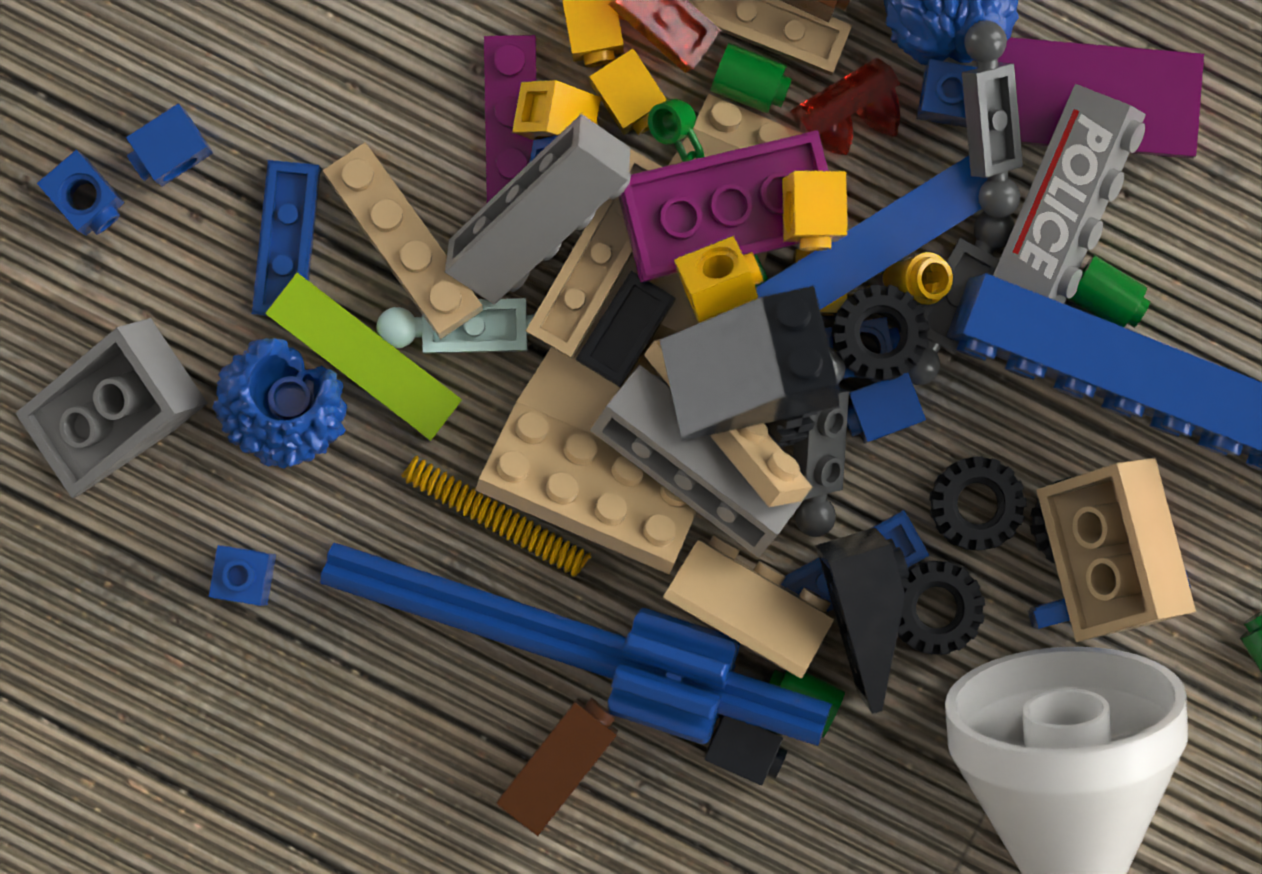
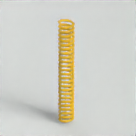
M418 455L414 456L408 467L401 474V477L405 478L406 484L413 482V488L420 486L421 492L427 490L428 496L434 494L435 500L441 498L442 504L449 502V508L456 506V512L463 510V515L468 516L470 514L471 520H475L478 517V524L485 522V528L492 526L493 533L499 530L500 537L506 534L507 541L513 539L514 545L521 542V549L528 546V553L535 550V556L542 555L543 561L550 558V565L557 562V569L564 566V573H568L572 569V577L577 576L586 562L592 557L591 552L584 556V548L576 553V544L572 545L569 549V540L565 541L561 546L563 542L562 536L558 537L554 542L555 532L551 533L546 539L549 532L548 528L543 529L540 533V524L536 525L531 532L534 521H529L525 526L527 518L524 516L517 523L520 517L519 512H516L510 519L513 512L512 508L507 509L502 516L505 504H501L495 512L498 505L497 500H494L488 508L491 501L489 496L481 503L484 494L479 492L473 501L477 491H475V488H472L466 496L469 484H465L459 492L462 480H458L451 489L455 480L454 475L450 476L444 485L448 476L447 471L443 472L436 482L441 470L440 467L436 468L430 476L433 463L429 464L421 475L426 465V460H422L415 469L419 460Z

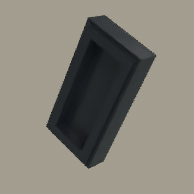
M631 270L578 354L576 361L621 388L675 303L676 298L649 281L641 283L639 275Z

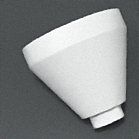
M1054 647L1019 652L992 660L971 670L955 682L949 690L945 701L948 749L1022 874H1127L1188 740L1186 691L1177 675L1158 662L1129 652L1097 647Z

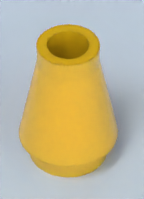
M925 252L902 262H896L886 268L883 273V283L886 287L892 285L898 287V290L904 293H910L914 296V301L930 305L940 301L950 291L953 283V274L949 264L942 257L932 252Z

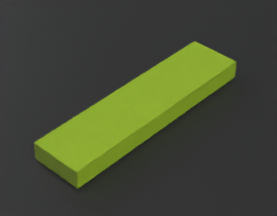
M298 272L265 313L430 441L462 401L460 397Z

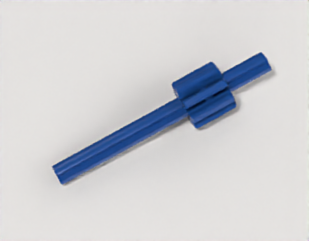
M333 543L330 547L326 564L321 572L320 584L613 679L611 684L613 689L608 699L609 714L699 744H705L710 740L717 718L719 719L721 714L819 746L832 706L831 703L734 672L735 662L740 650V642L722 632L650 609L641 608L634 618L631 632H628L627 637L338 543Z

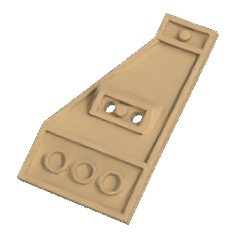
M710 93L701 108L693 128L703 148L705 157L802 134ZM685 138L682 144L688 154L695 149L689 138ZM678 151L669 165L683 162ZM767 252L757 254L763 266ZM632 255L573 359L553 347L548 351L516 401L479 477L475 491L670 575L697 511L590 431L620 388L576 361L578 354L630 271L632 270L638 274L634 255ZM679 274L649 281L674 296L676 301L628 378L639 365L651 374L662 378L644 356L654 340L663 339L699 323L685 295Z

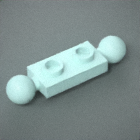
M526 298L500 299L496 304H492L486 299H478L483 306V311L440 339L423 315L422 317H414L405 308L392 307L385 310L379 316L376 331L379 336L395 348L406 347L415 338H422L424 354L528 352L527 335L530 334L526 332V329L535 314L527 315Z

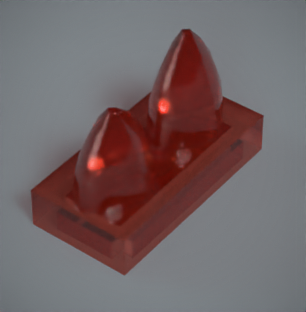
M611 0L608 4L618 13L620 20L631 24L684 73L696 67L721 32L713 22L688 0Z
M877 57L791 109L790 113L804 133L818 130L823 149L834 154L847 155L853 139L851 115L855 112L874 130L891 137L897 136L900 124V106L895 88L901 84L892 67Z

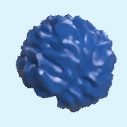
M883 0L887 14L885 23L892 30L890 38L892 43H897L899 48L903 49L906 54L910 55L921 65H927L930 59L945 61L948 57L959 63H970L974 59L968 55L964 39L972 25L984 20L993 21L1002 27L1008 40L1011 38L1015 22L1019 19L1016 11L1018 0Z
M265 338L250 342L248 350L244 351L243 355H234L232 362L223 367L218 374L220 380L217 382L216 393L218 400L214 401L212 408L217 414L216 418L222 424V431L228 434L230 443L240 445V449L244 453H254V456L259 458L260 463L265 466H279L285 469L288 466L299 465L303 461H312L316 454H326L329 443L336 441L346 431L341 422L346 416L347 404L341 398L343 383L341 380H336L337 373L323 366L306 370L301 353L293 347H288L287 341L283 339Z

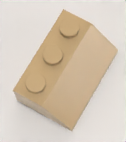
M1156 458L1116 463L1036 489L1076 642L1196 612Z
M713 535L708 542L700 537L663 598L802 679L835 619V615L827 612L831 603L807 588H803L800 595L781 585L785 579L783 574L758 561L755 568L745 564L736 558L740 549L724 539Z

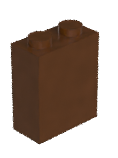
M592 697L586 704L577 698L501 794L496 804L538 837L617 736L618 730L611 725L616 716L609 714L608 709Z

